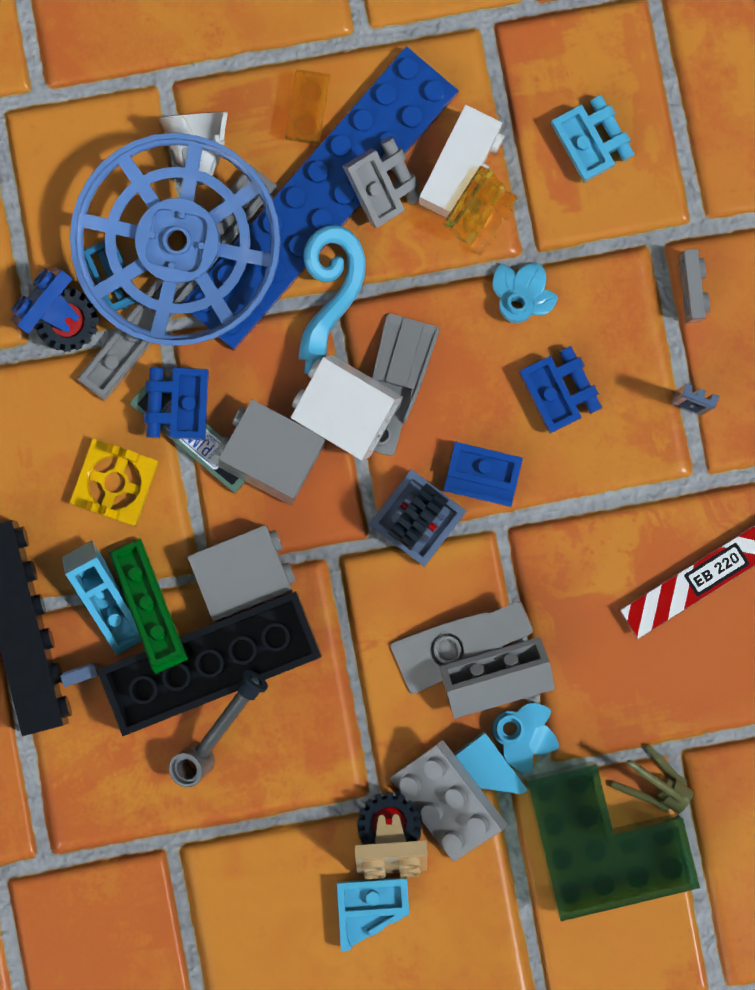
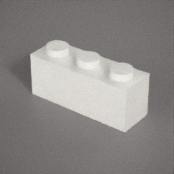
M465 104L419 197V205L456 222L460 213L466 216L474 200V197L469 194L475 183L482 184L490 166L484 163L490 152L495 155L497 154L505 137L500 134L503 123Z

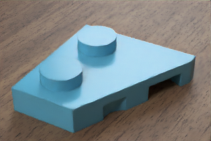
M407 877L337 881L341 952L352 949V946L369 936L372 937L382 931L387 925L409 915Z

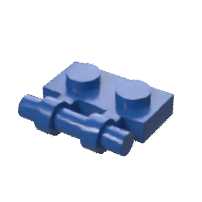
M572 346L559 352L565 364L558 368L552 357L549 356L519 371L549 434L581 419L582 417L576 407L580 403H585L590 414L602 408L597 398L599 392L595 385L591 386L583 370L585 365L581 357L577 358ZM567 375H571L579 391L572 396L562 379Z
M150 368L149 381L145 382V392L148 393L147 412H144L143 423L147 424L146 438H160V426L170 425V439L206 440L208 369L173 368L172 382L163 381V368ZM162 394H172L171 413H161Z

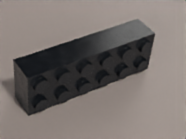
M295 591L181 636L180 639L188 660L157 674L152 670L145 651L98 669L97 672L121 734L125 736L238 691L237 686L243 680L242 674L245 670H251L266 680L319 659L323 655L298 592Z

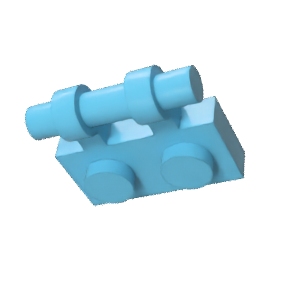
M602 95L590 101L595 111L590 116H588L581 104L551 121L552 128L583 183L615 166L610 153L617 151L623 162L635 155L629 145L631 139L627 132H622L614 118L616 113L611 105L607 106ZM597 125H603L610 140L603 143L595 128Z

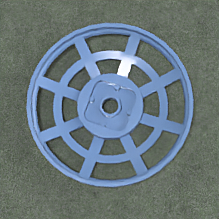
M182 133L156 134L135 140L116 150L100 163L87 179L77 198L72 215L70 230L71 257L77 279L87 298L98 312L115 327L135 338L154 344L172 346L198 344L215 339L234 329L248 318L262 302L273 282L279 263L281 246L279 219L274 201L264 182L254 169L234 151L216 141L197 135ZM160 146H188L185 167L161 168L143 175L131 158L142 151ZM202 149L213 152L231 162L244 173L251 183L236 194H233L220 180L206 172L199 171ZM120 166L131 181V184L125 188L115 201L108 219L87 214L89 205L98 187L110 172ZM183 178L180 198L161 201L150 186V184L164 179ZM197 181L213 188L225 201L210 212L195 203L194 197ZM139 193L149 209L141 217L138 225L119 221L126 205ZM258 195L264 204L269 220L270 253L250 249V228L242 206ZM232 213H234L239 227L240 247L220 243L217 224ZM84 228L105 232L106 256L113 275L97 285L94 284L85 260ZM174 231H182L187 237V244L180 251H174L168 243L169 236ZM116 235L135 239L139 259L125 268H122L117 254ZM217 257L236 260V265L229 278L217 289L207 271L213 266ZM247 263L267 267L264 278L256 293L243 309L233 315L224 297L239 282ZM147 270L155 277L163 280L159 300L143 293L131 280ZM196 280L206 296L201 300L190 303H173L177 283ZM122 287L137 302L156 310L151 331L124 319L109 306L103 297ZM212 306L222 323L212 329L195 334H165L170 314L193 313Z

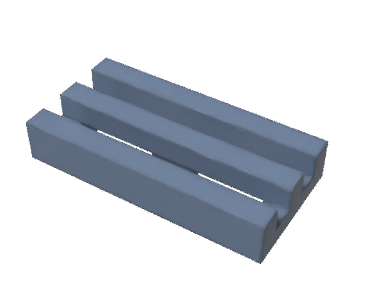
M686 383L674 392L671 400L675 406L698 415H703L716 407L720 396L712 394L704 398L705 390L698 389L691 393L693 386Z

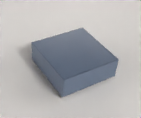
M94 662L62 673L60 677L63 686H71L99 676L97 672L98 669H101L99 663Z

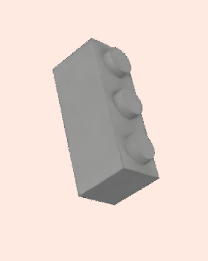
M541 637L439 666L454 719L555 689L550 661Z

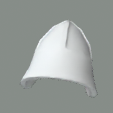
M228 112L187 114L158 118L165 134L182 133L197 135L216 141L223 146L225 145L224 135ZM171 145L170 149L173 151L176 162L180 167H185L188 146ZM202 149L199 171L206 172L212 176L222 157ZM197 181L198 185H204V183Z

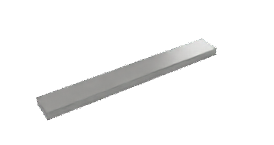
M250 165L262 179L270 195H272L277 189V185ZM242 173L230 190L233 194H236L251 182ZM259 195L242 206L248 224L264 205ZM222 198L221 201L217 204V206L223 203L225 199ZM234 213L217 224L220 243L232 245L240 235ZM221 257L216 258V261L214 262L213 266L207 271V273H209V271L216 265V263L221 259ZM158 278L146 294L159 300L163 280ZM196 280L177 283L173 303L181 304L198 285ZM138 302L125 319L151 331L156 310L150 309ZM170 314L168 323L176 314ZM117 328L77 379L106 401L152 343L135 338Z

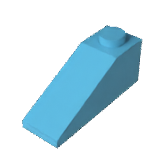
M90 541L63 556L62 562L65 575L115 654L118 655L142 642L126 598L94 542Z

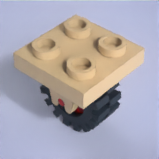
M387 792V796L383 797L381 793L377 794L373 801L369 799L365 802V808H361L359 820L357 819L358 835L361 840V845H355L357 874L364 875L367 880H378L385 878L386 873H400L401 877H416L421 875V871H427V840L418 841L421 836V821L418 809L414 808V803L411 800L406 801L404 795L393 796V792Z

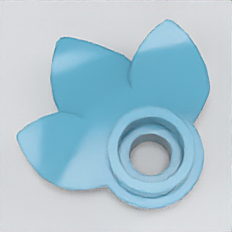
M505 264L499 265L496 269L492 288L500 298V313L508 322L522 323L528 320L531 315H546L555 307L558 296L544 289L546 285V272L541 264H527L520 268L517 273ZM511 302H519L523 307L520 309L514 308Z
M529 703L521 707L517 712H502L495 718L492 725L494 737L499 743L503 744L505 760L516 770L524 773H531L533 754H547L559 748L555 734L544 725L551 714V709L542 704ZM507 722H513L516 725V730L511 735H507L503 731V726Z

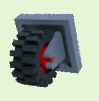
M411 469L369 525L425 567L467 511Z

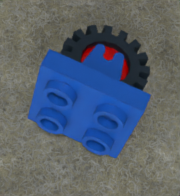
M54 266L50 270L44 268L32 284L36 288L29 297L22 295L11 309V312L14 314L10 319L27 334L35 328L37 335L47 345L64 352H71L73 349L79 350L85 343L89 344L92 341L90 339L92 335H96L98 330L96 324L99 323V317L96 314L97 309L87 296L78 290L67 287L73 278Z

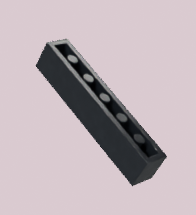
M11 520L0 523V651L21 734L26 736L69 724L67 717L72 716L68 697L61 694L59 683L62 682L60 677L62 670L58 661L53 662L50 650L55 647L53 635L50 628L44 627L42 615L46 614V607L42 595H36L33 581L38 579L37 571L33 560L28 561L25 547L29 546L27 532L24 526L19 527L17 521Z

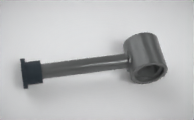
M245 670L242 674L243 680L237 686V694L201 742L187 745L172 758L169 764V773L175 783L182 787H193L212 771L215 763L212 749L249 700H255L260 692H265L268 688L266 681L259 674L251 670ZM187 759L194 762L197 770L189 766Z

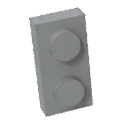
M698 249L684 250L679 255L686 324L700 323L706 318L705 313L710 311L708 292H703L702 279L706 278L704 258H699Z

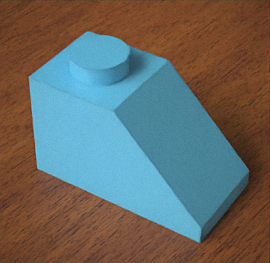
M484 731L453 753L479 788L523 794L528 790Z

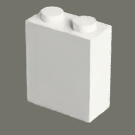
M333 355L323 357L322 360L317 359L309 371L308 377L311 378V381L306 390L301 389L293 401L292 407L295 410L291 419L360 460L371 457L403 396Z

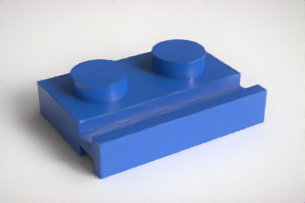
M455 442L443 492L511 508L523 458Z

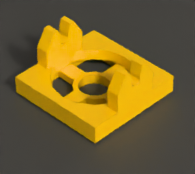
M92 438L69 504L137 527L159 461ZM118 456L114 469L108 470L106 473L93 470L94 466L101 460ZM129 461L133 463L139 472L140 486L129 482L128 476L125 474ZM112 473H119L124 477L125 486L120 492L112 493L106 488V479ZM89 480L101 483L102 489L105 492L101 505L91 495L88 485ZM126 492L136 496L127 506L112 509L116 497Z

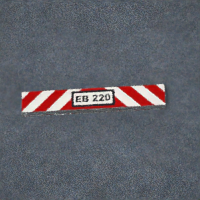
M755 524L620 608L618 611L636 640L755 567Z

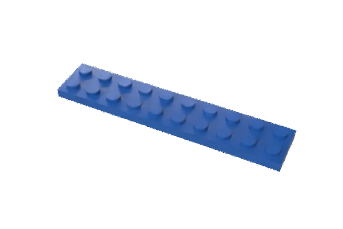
M407 46L273 198L280 225L281 246L279 263L273 282L262 302L237 327L219 336L233 350L241 344L306 269L303 254L309 237L324 226L340 225L343 227L361 206L342 166L369 149L376 150L379 157L382 158L385 152L380 142L387 137H393L397 147H401L404 154H406L458 95V89ZM264 209L249 226L250 249L270 253V226L266 210ZM240 237L233 246L240 247ZM221 258L209 271L208 274L217 289L229 278L236 265V260ZM247 263L239 282L224 297L233 315L243 309L256 293L264 278L267 267ZM197 285L182 303L201 300L206 296L199 285ZM212 306L191 313L208 329L222 324Z

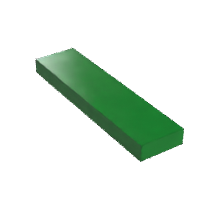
M141 538L109 552L154 673L157 674L188 660Z

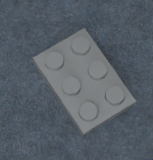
M443 740L396 771L389 778L399 792L405 796L406 801L411 800L414 803V808L419 811L420 819L453 862L503 831L508 825Z

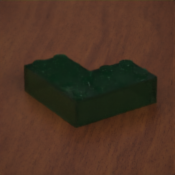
M593 761L524 777L554 905L560 921L700 888L684 820L677 813L612 828L598 767Z

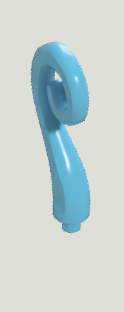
M340 225L324 226L315 231L309 237L304 248L303 259L306 270L313 278L321 282L328 283L336 280L344 269V259L339 256L332 258L327 267L320 264L319 253L324 245L329 243L338 244L344 250L347 258V272L341 288L314 315L303 331L298 359L305 360L304 374H309L311 367L317 359L322 360L323 357H326L330 331L357 297L365 278L366 261L362 245L350 230Z

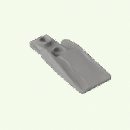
M394 314L386 316L372 379L403 396L374 452L388 456L394 455L402 425L408 419L424 380L439 334L437 326Z
M517 601L491 613L485 611L458 618L398 640L391 644V649L410 693L416 694L443 681L439 666L504 648V645L530 635L533 632V627L523 604Z

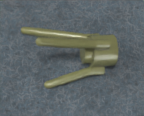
M647 744L645 746L646 751L672 780L666 778L662 781L632 760L627 761V766L658 787L656 795L660 799L615 781L610 782V787L653 804L664 812L671 809L675 813L680 814L690 803L694 791L686 786L687 780L677 774L665 759L650 744Z

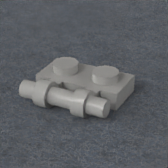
M387 137L380 142L385 152L382 158L379 157L376 150L369 149L342 166L371 226L375 228L405 211L400 201L401 197L405 195L409 204L419 201L420 197L417 189L419 183L415 175L410 174L404 162L406 156L403 149L397 147L393 137ZM391 168L398 179L395 185L392 184L387 174V171Z

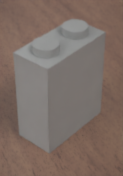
M251 400L247 409L243 406L240 407L232 422V425L236 426L230 438L224 436L215 454L220 456L218 467L292 506L324 448L326 439L266 406Z
M265 525L187 556L213 622L293 591L291 583L296 582L289 562L282 564L278 551L282 550L283 546L276 530L270 532L268 526Z

